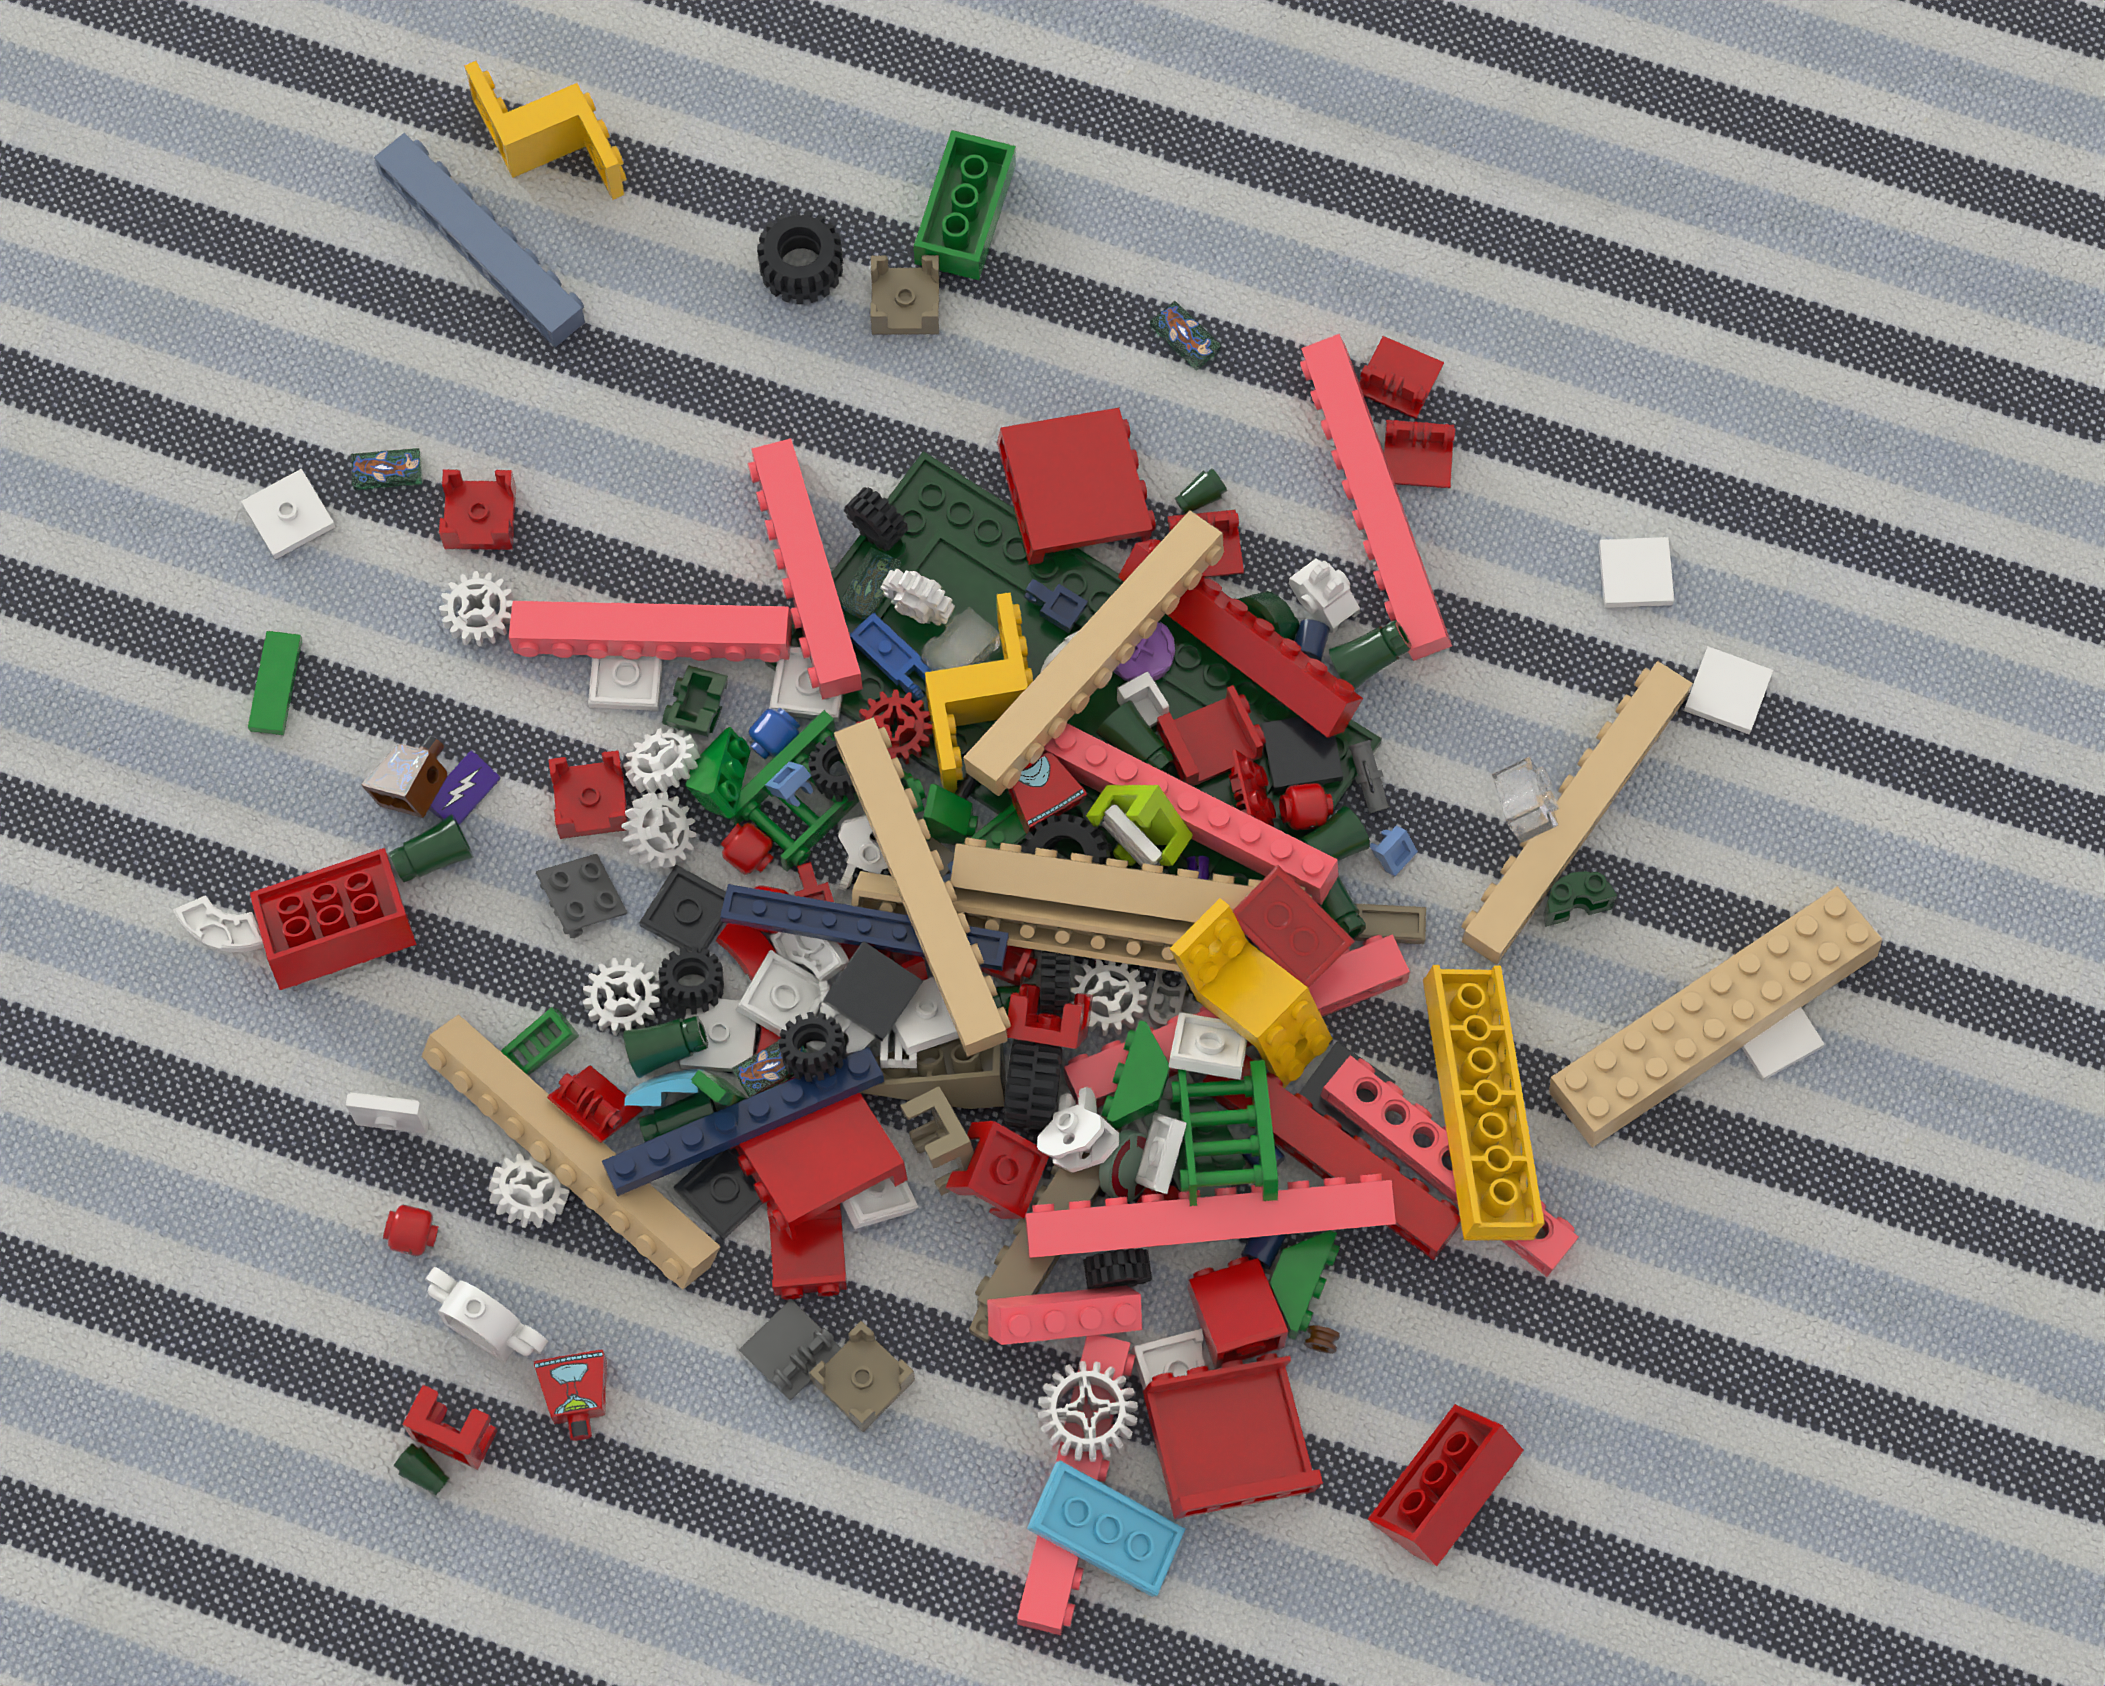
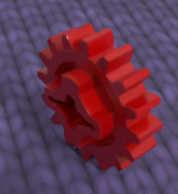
M894 690L890 698H887L883 691L880 692L879 702L869 698L867 702L870 710L860 709V718L865 721L874 717L878 729L885 727L892 747L887 748L891 759L896 757L898 759L902 758L903 762L907 765L909 764L910 754L920 758L922 756L920 746L929 747L930 739L926 735L933 734L932 724L928 723L931 720L930 711L922 712L924 709L923 701L919 700L912 703V693L910 692L904 698H900L898 690ZM902 710L907 711L913 717L907 716ZM894 718H897V725L899 726L897 731H895V738H892V731L890 730L892 725H894Z

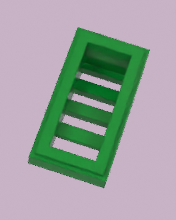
M551 1007L506 1045L501 1052L525 1074L530 1075L579 1037V1034L558 1009ZM552 1023L561 1031L562 1034L559 1037L550 1029L549 1026ZM540 1032H542L551 1043L547 1047L537 1036ZM528 1041H531L539 1051L536 1057L525 1045ZM519 1050L529 1063L523 1066L513 1053Z

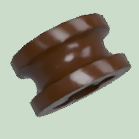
M1310 1325L1307 1330L1310 1338L1305 1339L1304 1345L1318 1352L1336 1353L1337 1347L1334 1345V1342L1339 1340L1340 1333L1327 1327Z

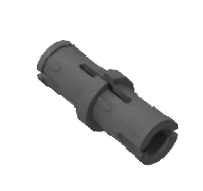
M1370 740L1349 746L1358 774L1355 780L1357 784H1361L1368 807V814L1390 808L1381 781V777H1384L1383 772L1377 768ZM1365 761H1366L1367 768H1368V771H1369V776H1370V779H1371V781H1372V785H1373V788H1374V793H1373V791H1372L1371 784H1370V780H1369V777H1368V774H1367V771H1366V767H1365V764H1364Z

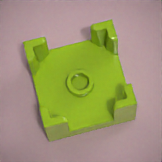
M1106 785L1086 815L1091 824L1099 826L1105 817V811L1114 804L1115 806L1117 805L1154 845H1167L1162 852V858L1159 863L1161 866H1173L1193 834L1159 785ZM1118 843L1113 851L1115 858L1128 861V865L1135 864L1136 860Z

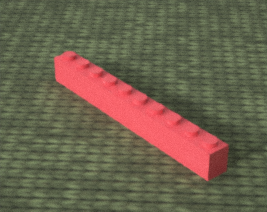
M1340 334L1301 348L1305 360L1301 361L1300 365L1306 380H1313L1315 390L1310 391L1317 411L1323 409L1326 419L1321 421V425L1327 440H1334L1336 449L1331 451L1337 469H1344L1347 477L1346 480L1341 482L1348 500H1355L1357 510L1352 511L1358 529H1365L1368 540L1363 541V545L1369 560H1376L1379 570L1373 573L1380 591L1385 589L1387 591L1389 601L1384 602L1391 622L1397 620L1407 634L1412 645L1408 653L1413 661L1452 647Z
M1067 724L1065 730L1058 738H1052L1044 746L1042 755L1051 752L1076 781L1102 793L1106 785H1159L1193 834L1191 839L1264 876H1267L1279 865L1299 886L1306 887L1305 892L1312 895V899L1319 904L1323 903L1339 876L1338 860L1069 724Z
M1393 934L1384 938L1382 935L1371 937L1363 942L1362 947L1352 951L1348 948L1308 988L1322 1017L1408 982L1410 970ZM1204 1006L1199 1009L1200 1012L1193 1014L1219 1019ZM1179 1015L1168 1020L1167 1025L1156 1030L1153 1027H1149L1168 1063L1170 1061ZM1120 1040L1110 1042L1101 1048V1052L1089 1057L1088 1054L1078 1055L1070 1059L1067 1066H1064V1078L1077 1105H1079V1091L1084 1087L1091 1088L1094 1092L1097 1108L1104 1106L1108 1095L1114 1097L1118 1084L1112 1082L1119 1062L1125 1064L1129 1051L1124 1050L1125 1042L1121 1043ZM1247 1041L1246 1048L1252 1046L1249 1041ZM1170 1068L1169 1078L1178 1074V1069Z
M1382 1174L1361 1175L1360 1183L1346 1184L1345 1177L1324 1179V1186L1310 1187L1309 1180L1287 1182L1288 1190H1278V1200L1263 1201L1262 1187L1251 1185V1193L1237 1194L1236 1187L1214 1189L1215 1196L1200 1197V1190H1197V1206H1190L1188 1192H1178L1179 1200L1164 1201L1163 1194L1142 1195V1203L1128 1204L1127 1197L1105 1199L1106 1206L1091 1207L1090 1200L1069 1202V1210L1055 1211L1054 1204L1032 1205L1033 1213L1025 1214L1029 1258L1396 1224L1392 1180L1382 1181Z

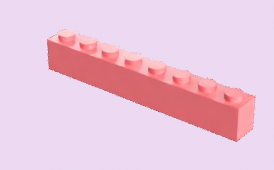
M792 439L751 448L753 462L748 463L752 483L759 482L761 491L756 492L761 512L767 510L769 520L764 521L769 541L776 539L778 549H774L773 554L777 569L785 570L787 578L781 579L786 599L793 598L795 608L790 609L795 629L801 628L804 637L799 638L803 658L810 657L813 666L807 668L812 689L819 687L822 700L862 690L861 672Z
M513 601L509 641L514 654H520L525 657H535L538 654H553L560 658H568L572 655H588L596 659L605 658L606 656H623L627 659H639L641 656H656L662 660H673L676 657H691L698 661H706L710 658H726L734 662L745 659L777 662L780 659L789 660L792 619L789 607Z
M1091 1335L1086 1337L1081 1361L1086 1362V1371H1093L1094 1363L1100 1362L1101 1374H1105L1110 1366L1113 1367L1115 1372L1112 1380L1114 1381L1122 1375L1131 1377L1136 1355L1129 1354L1131 1342L1102 1335ZM1090 1384L1092 1393L1096 1398L1109 1400L1110 1403L1116 1402L1108 1391ZM1079 1386L1074 1387L1070 1403L1078 1400L1080 1396ZM1085 1395L1083 1410H1078V1412H1084L1085 1418L1088 1421V1427H1091L1093 1412L1098 1413V1411L1091 1410L1088 1398ZM1114 1414L1110 1415V1418L1103 1419L1097 1423L1096 1437L1104 1435L1114 1426L1112 1424ZM1065 1422V1430L1076 1437L1085 1438L1080 1425ZM1060 1442L1056 1462L1062 1461L1093 1479L1105 1483L1110 1461L1104 1460L1101 1449L1096 1450L1095 1462H1090L1089 1452L1082 1451L1081 1461H1076L1075 1449L1071 1448L1066 1456L1061 1455V1448L1064 1443ZM1037 1536L1017 1617V1625L1061 1635L1063 1625L1070 1627L1075 1605L1069 1603L1072 1589L1079 1591L1084 1568L1078 1567L1079 1557Z

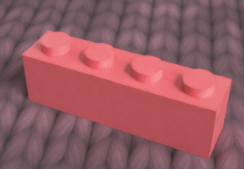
M1127 1285L987 1300L988 1336L1001 1345L1142 1330L1141 1294Z

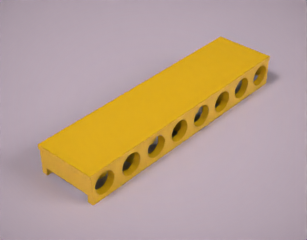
M1432 965L1426 977L1423 978V986L1464 1241L1534 1240L1535 1235L1544 1225V1218L1501 966L1494 965L1492 970L1440 969V965Z

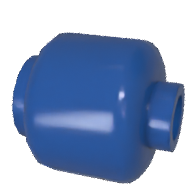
M780 707L777 711L767 709L748 730L749 736L754 741L750 747L764 760L769 755L775 758L799 734L797 729L800 727V724Z

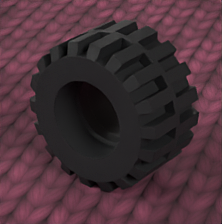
M796 210L790 211L789 217H785L783 214L777 216V223L770 221L766 225V232H761L759 237L760 244H757L760 275L766 288L770 287V291L775 297L782 294V301L788 303L791 299H796V304H804L806 299H810V302L814 303L818 301L817 296L819 295L825 298L830 294V287L834 289L839 284L838 277H842L843 255L839 233H835V227L831 222L825 224V217L818 214L814 218L810 211H804V215H798ZM796 249H808L818 255L815 261L805 266H792L782 260L786 254Z
M1062 814L1061 816L1053 815L1047 817V821L1034 825L1036 829L1033 832L1027 833L1025 836L1027 843L1025 846L1022 845L1021 849L1023 853L1035 854L1036 848L1052 850L1059 841L1074 839L1081 844L1085 855L1093 856L1092 863L1105 865L1107 858H1111L1110 852L1113 851L1111 844L1107 843L1105 839L1107 836L1104 831L1099 830L1097 826H1093L1090 821L1084 818Z
M1014 1040L1011 1047L1003 1119L1006 1126L1043 1131L1053 1120V1114L1056 1112L1063 1052L1061 1046Z

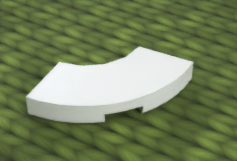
M207 896L173 909L183 928L193 938L208 947L226 952H249L264 947L258 924L252 912L240 915L224 913L214 907Z
M782 932L770 935L777 954L794 964L805 965L814 972L819 981H828L843 970L849 962L847 955L837 942Z

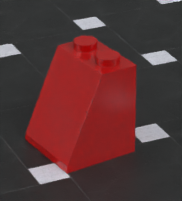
M1248 1257L1237 1258L1227 1264V1268L1214 1271L1213 1267L1205 1268L1193 1274L1194 1278L1188 1281L1187 1288L1214 1369L1222 1368V1364L1232 1360L1244 1361L1285 1347L1288 1330L1258 1258L1250 1261Z

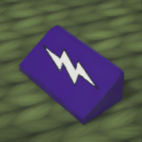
M470 751L447 776L429 811L441 820L453 814L460 825L501 778L476 753Z

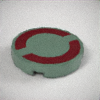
M1135 1130L1120 1132L1119 1146L1104 1163L1100 1164V1186L1103 1192L1108 1193L1109 1198L1127 1197V1202H1131L1140 1196L1146 1188L1135 1181L1148 1137L1144 1133Z

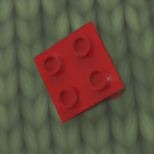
M1382 336L1368 366L1365 365L1361 372L1359 384L1365 397L1417 419L1444 362Z
M1386 420L1384 455L1394 483L1398 485L1450 489L1453 442L1455 439L1454 425Z
M1236 509L1195 513L1222 532L1224 553L1221 559L1214 566L1209 565L1202 573V576L1205 578L1244 574L1238 531L1239 517ZM1185 515L1167 516L1169 532Z
M1233 749L1232 752L1236 765L1231 768L1232 773L1229 775L1232 790L1235 793L1234 799L1242 800L1236 804L1237 809L1274 827L1273 819L1276 818V810L1271 799L1267 798L1265 786H1268V778L1264 768L1253 762L1250 757H1246L1238 750Z
M591 1065L577 1075L571 1076L569 1073H566L559 1081L561 1086L547 1096V1099L600 1143L644 1110L640 1106L625 1105V1097L627 1095Z

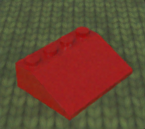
M385 848L250 892L267 959L279 990L297 986L301 983L417 945Z

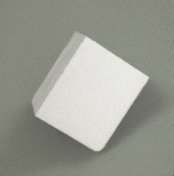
M1148 672L1118 687L1117 701L1119 705L1122 706L1124 703L1132 700L1150 727L1157 724V717L1169 712V704Z

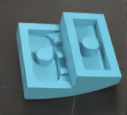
M698 1069L665 1073L644 1081L631 1089L625 1097V1105L662 1106L668 1097V1092L698 1093L700 1089L691 1080Z

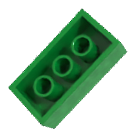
M951 130L914 243L915 264L922 266V256L939 255L940 271L975 280L980 279L1015 170L1016 146Z

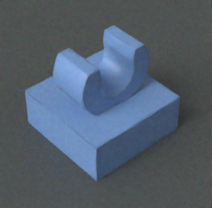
M790 761L765 784L773 796L783 798L787 803L797 807L800 805V802L795 797V791L799 787L805 793L811 794L813 792L811 784L806 782L811 777V774L803 765Z
M1397 825L1392 831L1383 830L1381 832L1384 839L1379 845L1370 844L1374 856L1379 859L1385 872L1396 876L1418 852L1407 831Z

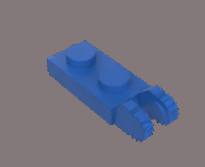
M872 613L849 634L851 642L897 686L900 684L906 693H912V698L916 702L924 697L922 690L907 676L915 670L925 682V672H931L930 668L922 662V657L875 613Z

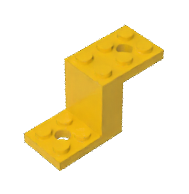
M477 61L464 65L472 99L512 178L586 147L612 200L625 195L622 182L627 179L621 166L624 163L620 152L616 146H610L607 139L610 138L604 121L602 119L597 120L594 114L596 108L588 92L583 94L578 83L508 112L503 99L496 97L494 92L495 85L488 70L482 72Z
M1011 593L997 594V623L1004 660L925 672L926 698L931 715L930 721L933 728L942 788L952 793H955L957 790V780H963L961 753L956 741V726L998 720L1033 682L1032 670L1028 668L1026 638L1022 636L1019 604H1012Z
M1221 898L1170 948L1197 1001L1257 1048L1262 1059L1265 1060L1268 1071L1284 1083V1089L1292 1081L1297 1080L1302 1075L1304 1068L1316 1056L1323 1054L1329 1043L1333 1040L1308 987L1247 941L1230 905Z

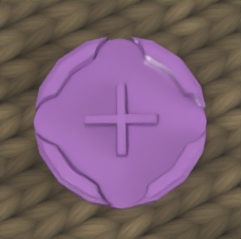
M1157 622V627L1148 639L1143 638L1135 646L1131 658L1125 664L1120 663L1113 672L1128 682L1146 672L1150 674L1154 681L1163 677L1171 668L1175 656L1174 638L1168 627L1161 622Z

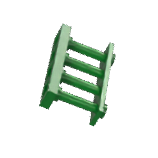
M825 710L741 789L735 815L729 818L735 825L737 823L740 824L744 819L746 821L751 820L785 851L780 858L782 868L787 872L794 865L796 867L802 865L810 856V849L860 802L857 793L853 794L855 800L849 801L847 796H843V802H837L835 796H833L831 801L834 804L819 817L796 795V799L800 802L798 807L787 803L783 798L777 797L809 826L796 841L760 810V804L769 795L774 797L765 784L789 761L803 765L810 773L809 756L812 751L815 752L817 750L815 746L819 742L823 746L826 745L825 738L828 736L831 737L832 741L835 740L834 718ZM811 776L808 780L815 785Z
M1265 1060L1250 1061V1076H1244V1080L1187 1083L1186 1070L1178 1069V1080L1171 1081L1173 1102H1180L1181 1121L1187 1123L1183 1135L1186 1170H1180L1181 1192H1188L1190 1206H1197V1187L1255 1184V1187H1262L1263 1201L1278 1200V1172ZM1239 1094H1245V1098L1252 1097L1253 1105H1247V1109L1190 1113L1188 1098ZM1248 1124V1127H1255L1256 1135H1250V1139L1193 1142L1191 1127ZM1251 1153L1252 1157H1258L1259 1165H1253V1169L1196 1172L1194 1157Z

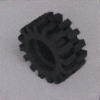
M863 487L844 507V512L847 514L846 517L853 522L854 528L860 530L859 533L863 537L866 536L871 544L875 543L877 548L889 551L908 531V525L903 521V516L896 512L897 509L894 505L891 506L885 497L882 498L880 493L874 492L872 488Z
M828 736L825 738L827 744L823 746L819 742L815 746L818 753L812 751L810 754L811 762H808L810 774L818 791L821 794L824 793L827 799L832 800L833 796H835L837 802H843V796H847L849 801L855 800L853 794L856 791L849 774L847 773L842 776L830 774L832 765L842 760V757L837 748L836 741H832L831 737Z
M692 946V952H687L686 947L680 948V955L672 951L669 953V960L664 958L661 962L662 967H659L658 972L660 994H662L664 1003L668 1002L669 1008L673 1011L678 1006L679 1013L685 1014L686 1009H691V1015H696L697 1008H701L703 1013L709 1011V1003L715 1007L718 1004V998L722 999L724 989L723 967L721 962H718V957L715 954L710 957V950L704 948L702 953H699L698 947ZM687 975H699L705 978L704 982L696 986H684L678 983L679 979Z
M1042 951L1040 1014L1063 1016L1064 1005L1069 1003L1070 955Z
M808 1012L807 1019H802L800 1014L795 1017V1024L790 1020L785 1024L787 1030L781 1029V1039H778V1045L783 1064L786 1066L789 1074L794 1073V1077L799 1080L804 1075L805 1080L808 1082H812L813 1076L817 1075L818 1081L825 1079L824 1073L826 1072L830 1077L836 1074L834 1066L841 1069L844 1065L842 1059L846 1060L847 1048L842 1028L839 1023L836 1024L835 1018L830 1016L827 1019L826 1014L819 1012L818 1018H815L813 1012ZM811 1041L826 1043L822 1049L816 1052L805 1053L799 1051L803 1045Z
M1130 1248L1114 1252L1107 1251L1104 1254L1098 1253L1083 1259L1087 1289L1125 1285L1134 1287L1137 1284H1145L1152 1281L1147 1249Z

